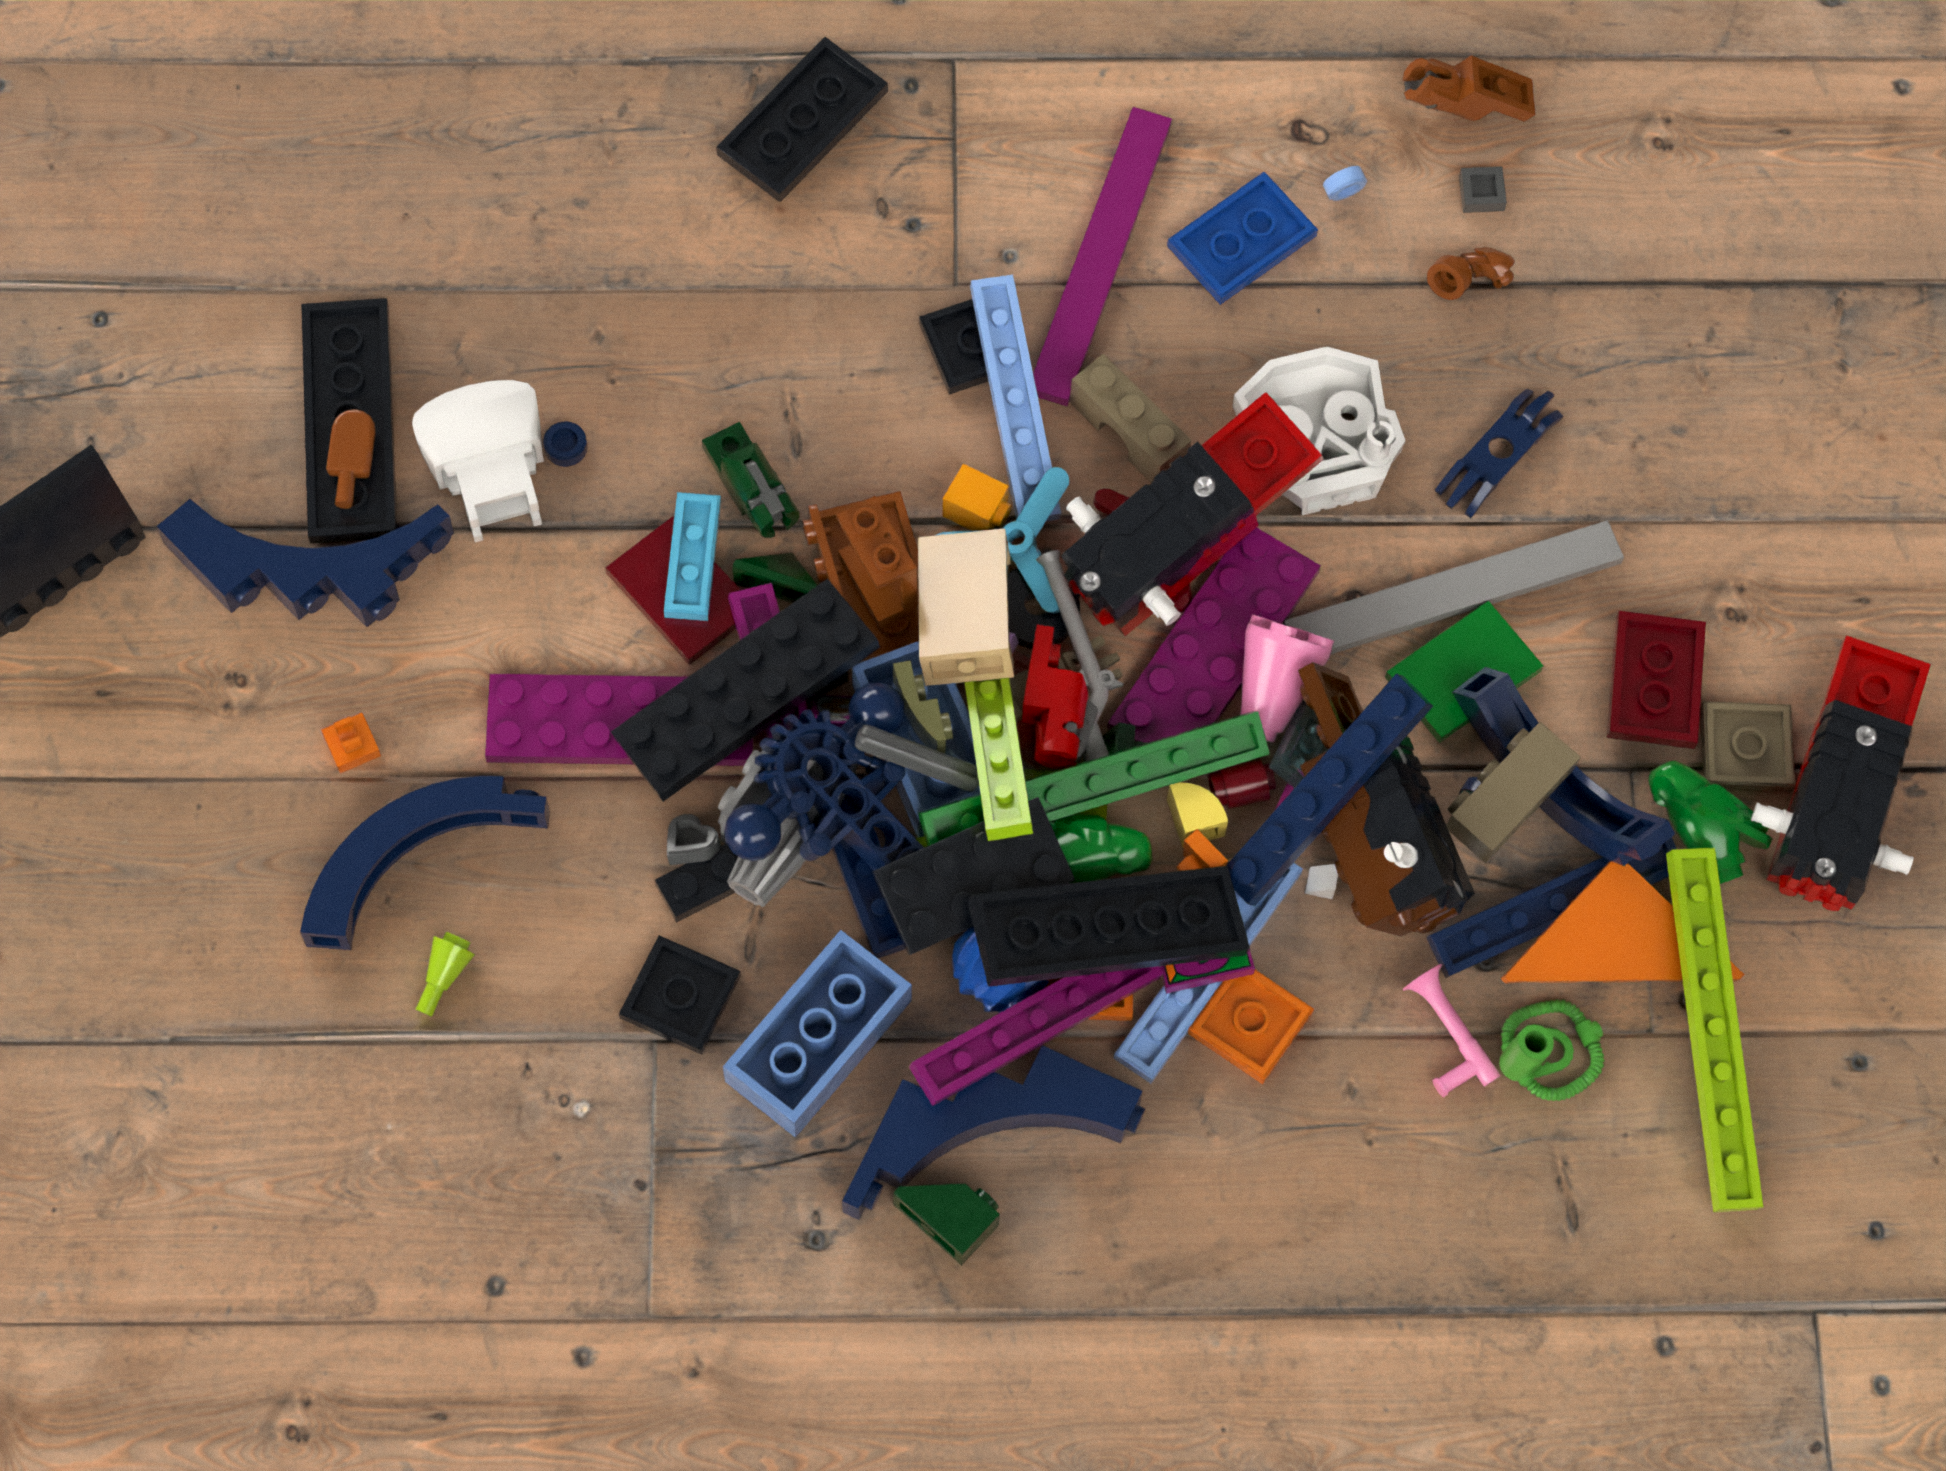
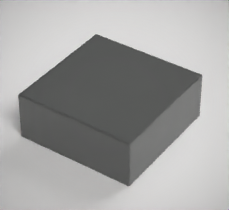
M1502 166L1461 168L1459 182L1463 213L1505 211L1507 201Z

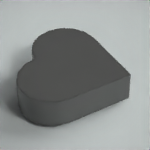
M683 814L670 822L667 835V858L670 865L711 860L720 852L721 843L717 831L709 825H702L701 820L697 816Z

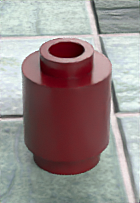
M1261 758L1208 773L1210 792L1228 810L1270 800V790L1276 789V781L1271 764L1263 765Z

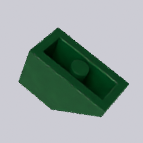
M966 1184L899 1186L893 1193V1205L961 1266L999 1226L1000 1214L996 1211L999 1206L988 1193L980 1188L974 1192Z

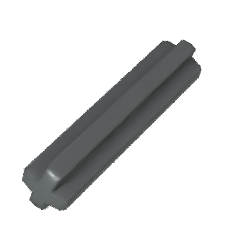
M868 724L863 725L857 733L855 747L860 751L969 792L974 791L979 786L977 766Z

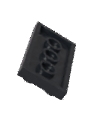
M824 37L716 146L717 156L777 201L781 202L888 92V83L835 43Z
M1039 797L1029 800L1033 834L988 841L985 822L983 821L871 871L908 955H912L973 927L968 906V900L972 894L1061 885L1075 880Z

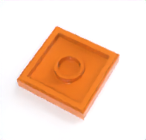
M1255 970L1252 975L1223 981L1190 1026L1187 1034L1261 1084H1264L1312 1016L1314 1008Z

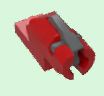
M1037 625L1023 700L1022 723L1034 724L1036 742L1034 760L1049 768L1063 769L1077 765L1081 761L1098 714V708L1088 700L1089 694L1083 674L1058 668L1061 644H1054V627Z

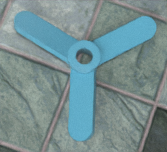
M1059 467L1050 468L1045 473L1016 521L1008 523L1003 527L1006 530L1011 560L1015 562L1040 606L1045 611L1053 614L1059 613L1060 610L1044 568L1036 561L1042 555L1037 547L1036 537L1069 485V475L1064 469ZM949 531L941 532L937 535L966 533L975 531ZM1024 538L1023 543L1020 545H1012L1014 539Z

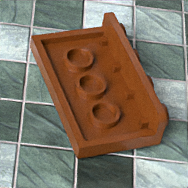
M901 491L877 496V499L917 567L918 610L879 629L838 558V550L851 543L838 522L836 514L865 500L819 511L817 504L809 505V519L802 520L808 546L816 544L819 558L813 559L819 584L828 578L875 635L880 644L879 649L859 663L919 641L918 548Z

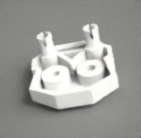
M1330 347L1269 360L1234 394L1232 407L1237 416L1262 394L1267 392L1323 457L1327 459L1319 463L1282 494L1301 508L1302 516L1320 512L1321 509L1336 508L1337 505L1344 506L1353 504L1354 501L1361 502L1376 498L1391 464L1401 453L1405 443L1396 412L1385 409L1378 360ZM1350 413L1355 419L1347 421L1341 415Z

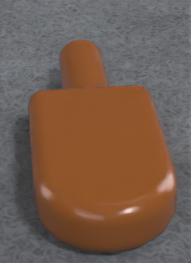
M358 409L346 410L340 413L334 420L331 430L326 470L330 476L339 477L335 505L343 509L352 507L356 478H368L371 472L376 436L375 423L370 415Z

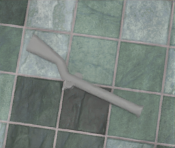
M1053 550L1040 555L1036 561L1044 568L1082 668L1079 670V673L1083 674L1086 686L1089 687L1091 692L1088 700L1098 708V714L1083 753V762L1109 755L1097 721L1107 703L1108 691L1122 687L1124 683L1116 680L1113 672L1105 669L1101 671L1072 592L1064 578V571L1059 561L1060 550Z

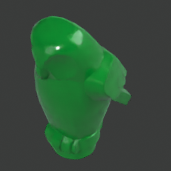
M1675 760L1668 761L1650 772L1648 782L1653 800L1657 805L1666 808L1668 818L1686 848H1715L1720 884L1744 875L1740 864L1746 862L1743 853L1739 850L1740 841L1758 849L1765 850L1770 847L1773 838L1766 834L1769 828L1762 826L1761 823L1751 821L1753 811L1722 786L1711 784L1701 774Z
M1078 813L1050 821L1075 878L1070 883L1105 880L1117 873L1130 875L1135 872L1146 871L1152 864V848L1149 837L1134 828L1107 823L1101 816Z

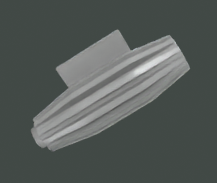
M758 750L752 752L742 769L745 777L737 788L730 786L720 800L718 809L721 813L718 823L721 825V842L725 844V824L732 811L745 804L754 803L762 805L771 796L767 783H757L754 781L755 775L766 771V768L754 763L755 757L767 754L764 750L762 752ZM809 760L807 764L808 774L814 780L822 781L824 775L822 767L817 762ZM856 763L849 767V769L855 774L859 764ZM840 793L838 803L840 807L846 794ZM814 806L806 812L811 824L815 823L820 816V813ZM786 818L781 823L780 843L774 853L764 860L749 861L737 857L727 880L728 886L736 894L754 905L764 907L802 867L806 860L801 856L799 850L803 841L798 832L801 828L797 819Z

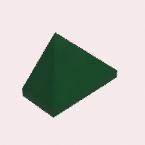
M793 553L735 559L732 566L733 581L737 586L748 589L772 583L775 597L790 603H794L818 586Z

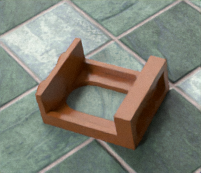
M876 495L837 513L836 518L851 543L838 550V558L878 629L918 610L917 567Z

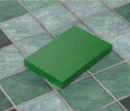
M1487 601L1386 672L1385 678L1389 682L1396 673L1404 676L1433 705L1421 721L1436 740L1441 743L1469 723L1468 718L1452 692L1481 669L1487 667L1508 673L1517 689L1539 674L1544 665L1495 607Z

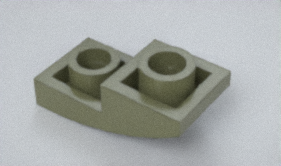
M911 660L893 663L894 686L904 701V714L909 724L926 747L946 754V740L953 739L949 713H940L937 698L926 700L922 675L914 676Z

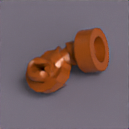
M1489 247L1475 248V252L1462 253L1460 256L1443 255L1429 268L1427 281L1435 294L1447 300H1455L1460 298L1470 287L1472 277L1486 276L1487 279L1492 281L1495 288L1500 289L1502 286H1507L1514 278L1510 268L1515 263V260L1511 255Z

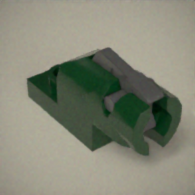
M740 422L702 439V448L741 515H748L753 526L760 532L761 536L764 538L775 537L772 525L779 519L787 531L797 523L800 513L796 505L786 492L780 478L770 466L758 444L752 443Z

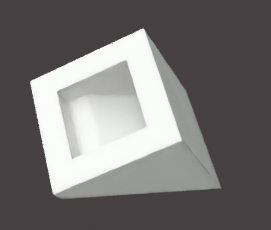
M1335 864L1310 867L1305 894L1332 899L1338 879Z

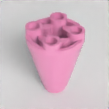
M1252 614L1245 633L1240 715L1258 711L1266 740L1275 742L1277 733L1284 731L1303 701L1300 686L1303 685L1298 670L1312 662L1325 666L1330 658L1334 640Z

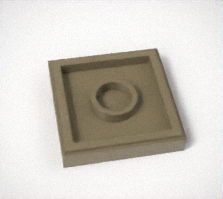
M1703 701L1700 707L1703 777L1711 784L1720 785L1726 790L1792 792L1795 788L1791 705Z

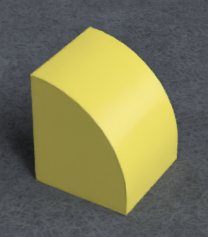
M1179 782L1169 785L1167 802L1182 848L1184 847V840L1196 829L1209 841L1225 837L1228 818L1222 804L1210 791L1192 783Z

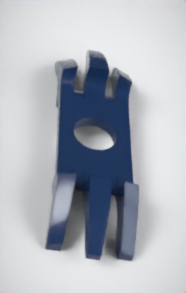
M1529 389L1524 390L1511 402L1503 415L1472 449L1454 464L1435 489V492L1442 495L1464 470L1468 471L1447 501L1446 505L1449 508L1455 507L1481 481L1484 484L1465 512V515L1471 519L1485 499L1497 488L1499 482L1534 444H1537L1542 436L1563 418L1559 410H1556L1541 419L1536 428L1531 426L1543 409L1554 398L1555 395L1552 392L1547 391L1535 399L1519 417L1516 413L1534 393V391ZM1497 438L1506 439L1513 447V454L1505 459L1496 458L1489 451V443Z

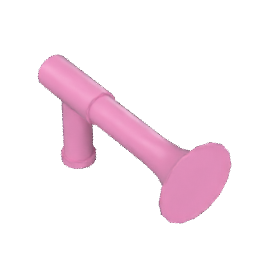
M1439 964L1403 988V991H1415L1428 1001L1466 1059V1061L1440 1078L1433 1079L1434 1087L1442 1097H1445L1450 1091L1475 1075L1484 1087L1501 1075L1445 996L1439 981V969L1442 967V964Z

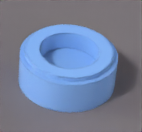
M1351 166L1328 177L1324 181L1323 187L1330 200L1338 201L1362 190L1367 183V179L1360 166Z

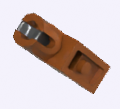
M1471 55L1455 66L1432 58L1429 60L1419 58L1411 62L1404 71L1403 81H1405L1404 95L1406 99L1423 105L1428 109L1449 112L1470 121L1479 120L1492 111H1497L1523 122L1536 115L1531 78Z

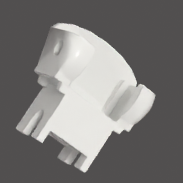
M496 380L467 385L425 403L414 414L412 425L421 454L437 481L439 490L448 488L452 496L461 494L475 542L483 540L480 526L530 513L533 526L542 524L537 497L530 475L536 474V464L544 462L541 426L536 393L528 383L515 380Z

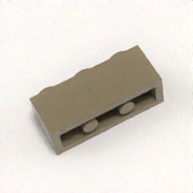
M1541 722L1530 733L1523 728L1506 747L1511 753L1501 763L1493 759L1477 777V780L1481 782L1478 788L1472 794L1464 790L1447 809L1452 814L1447 823L1449 832L1485 864L1572 773L1581 758Z

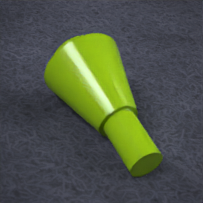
M445 932L443 939L433 937L425 981L427 985L415 1010L430 1017L433 1016L443 991H447L475 956L474 953L468 951L469 941L449 932Z

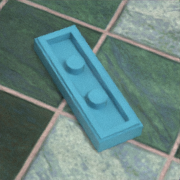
M677 492L664 618L708 621L721 508L720 495Z

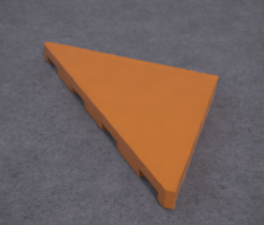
M1609 861L1500 979L1504 983L1683 982L1673 906L1631 865L1627 863L1625 866ZM1730 961L1733 981L1740 980L1745 974Z

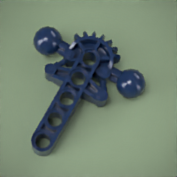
M879 682L867 683L858 688L850 700L849 719L841 727L831 724L829 711L823 710L815 718L810 709L801 713L800 720L794 714H790L784 718V726L778 723L772 726L770 732L773 738L766 737L760 742L761 748L767 754L758 755L755 757L754 762L758 766L766 768V771L755 775L754 781L757 783H767L771 796L762 805L754 803L745 804L732 811L726 820L724 830L725 841L731 852L749 861L764 860L773 854L778 847L781 839V823L786 818L797 819L801 828L798 832L803 841L799 849L800 854L808 861H815L826 855L842 839L854 849L873 871L923 849L924 847L881 803V800L904 778L905 767L892 762H885L875 756L870 758L865 755V752L855 747L857 733L863 725L868 724L892 734L898 730L904 719V701L899 692L888 684ZM809 760L817 762L822 767L824 773L822 781H816L808 774L807 764ZM857 763L865 767V772L869 774L859 779L849 767ZM840 793L847 794L853 800L855 808L852 815L845 813L840 808L838 803ZM814 806L820 813V816L815 823L811 824L806 812ZM872 826L878 827L883 831L885 835V845L883 848L876 846L871 841L869 833Z

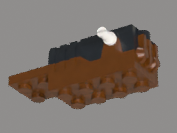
M1312 662L1298 670L1303 685L1300 686V691L1306 704L1311 709H1314L1320 723L1316 726L1320 740L1330 749L1363 710L1349 676ZM1407 736L1321 832L1325 840L1335 850L1338 858L1335 861V867L1341 880L1350 887L1355 899L1351 905L1358 921L1367 928L1400 937L1410 932L1425 934L1434 930L1437 925L1459 915L1464 904L1475 894L1436 799L1430 795L1429 790L1431 787L1425 776H1422L1421 770L1423 768L1420 761L1412 752L1414 750L1413 744ZM1326 752L1300 765L1304 777Z

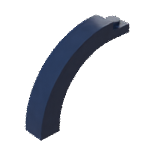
M1484 667L1452 692L1469 722L1499 763L1511 753L1506 748L1510 741L1523 728L1530 733L1539 723L1520 696L1508 673ZM1577 766L1540 805V808L1552 820L1579 842L1599 855L1622 866H1625L1634 858L1642 861L1645 858L1652 857L1661 850L1662 844L1675 835L1667 819L1640 811L1621 802L1598 786Z
M475 776L431 784L390 802L355 828L339 845L322 869L310 894L301 925L300 934L306 947L351 950L359 915L370 892L379 879L402 856L436 836L457 829L482 825L548 829L550 810L547 797L540 796L535 791L525 789L516 790L513 794H508L504 776Z

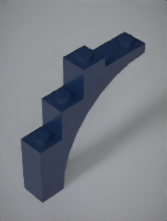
M191 499L156 526L164 545L231 613L240 606L244 607L252 603L260 594L261 589L266 586L298 620L308 613L312 614L320 610L328 601L329 595L333 593L366 627L375 620L381 621L394 611L397 602L400 600L395 583L408 579L416 571L419 562L430 553L436 554L444 549L454 534L450 516L438 504L411 523L378 538L334 547L305 548L278 545L244 535L214 519Z

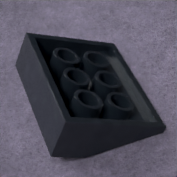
M92 445L0 506V637H3L8 632H15L23 628L37 612L46 606L51 607L58 604L65 598L69 590L82 581H90L102 572L104 566L119 556L122 557L132 553L139 546L140 541L146 538L136 515Z

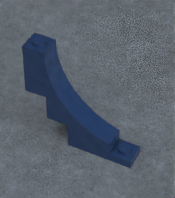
M1043 1045L1023 1085L993 1072L959 1091L953 1102L945 1099L932 1106L921 1087L902 1079L842 1200V1211L860 1220L864 1209L867 1208L872 1211L878 1202L884 1186L878 1183L879 1180L896 1188L906 1186L920 1171L947 1152L976 1138L1003 1130L1024 1127H1059L1097 1134L1121 1143L1127 1131L1135 1134L1146 1108L1139 1106L1142 1090Z

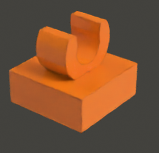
M363 713L352 717L348 716L334 722L329 727L321 729L340 773L381 757L379 748Z
M1196 829L1184 840L1183 856L1185 859L1178 864L1176 869L1178 871L1222 867L1228 864V860Z

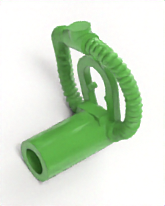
M1551 999L1550 1001H1541L1521 1007L1509 1015V1018L1504 1023V1027H1502L1501 1040L1503 1043L1500 1048L1503 1053L1499 1060L1500 1069L1507 1078L1518 1081L1521 1087H1527V1091H1531V1094H1535L1536 1097L1548 1101L1570 1099L1575 1094H1579V1092L1587 1089V1086H1591V1083L1595 1082V1079L1602 1073L1603 1062H1605L1604 1054L1602 1053L1603 1049L1599 1043L1600 1038L1603 1036L1602 1028L1597 1021L1591 1022L1590 1019L1587 1020L1583 1016L1584 1013L1580 1012V1008H1576L1575 1004L1571 1005L1570 1001L1566 1002L1564 999L1561 1001ZM1550 1012H1563V1014L1572 1018L1571 1020L1576 1025L1574 1028L1583 1046L1589 1050L1591 1058L1590 1066L1577 1080L1559 1088L1544 1087V1085L1537 1083V1080H1534L1566 1068L1573 1059L1574 1049L1571 1040L1565 1033L1558 1029L1544 1028L1536 1024L1527 1025L1514 1038L1518 1025L1533 1016L1545 1015ZM1554 1040L1558 1041L1564 1051L1562 1059L1551 1064L1546 1062L1542 1066L1541 1064L1553 1050Z

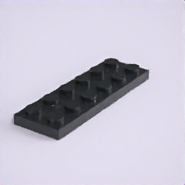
M387 298L301 304L308 538L310 544L378 538L397 529ZM358 409L370 415L375 423L376 436L371 472L368 478H356L352 507L343 509L335 505L339 477L330 476L326 470L331 430L334 420L340 413L346 410Z
M827 578L612 730L611 734L664 802L879 649L880 644L871 630Z
M1228 866L972 894L968 900L988 987L1245 956L1250 950Z

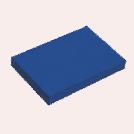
M1262 172L1170 237L1167 247L1221 305L1317 237L1318 229L1265 172Z

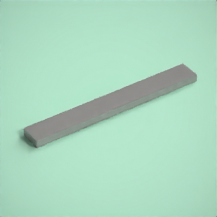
M1608 520L1297 616L1285 620L1284 625L1334 640L1331 654L1475 610L1487 601L1494 604L1622 564L1624 556Z

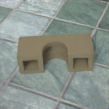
M1104 354L1072 379L1070 403L1098 431L1106 424L1112 427L1126 444L1128 461L1151 483L1153 482L1152 479L1162 470L1167 471L1170 468L1169 465L1180 455L1183 457L1187 454L1186 451L1191 447L1192 440Z

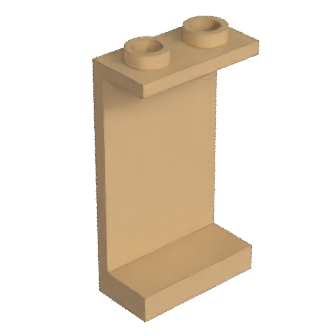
M1005 529L918 537L919 659L925 686L1014 677V662L1009 642L1007 565L1011 564V556Z

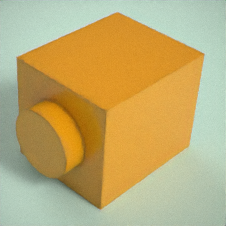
M962 464L943 497L942 516L971 531L993 530L995 526L1001 528L1012 509V504L1008 503L1009 486L972 467Z

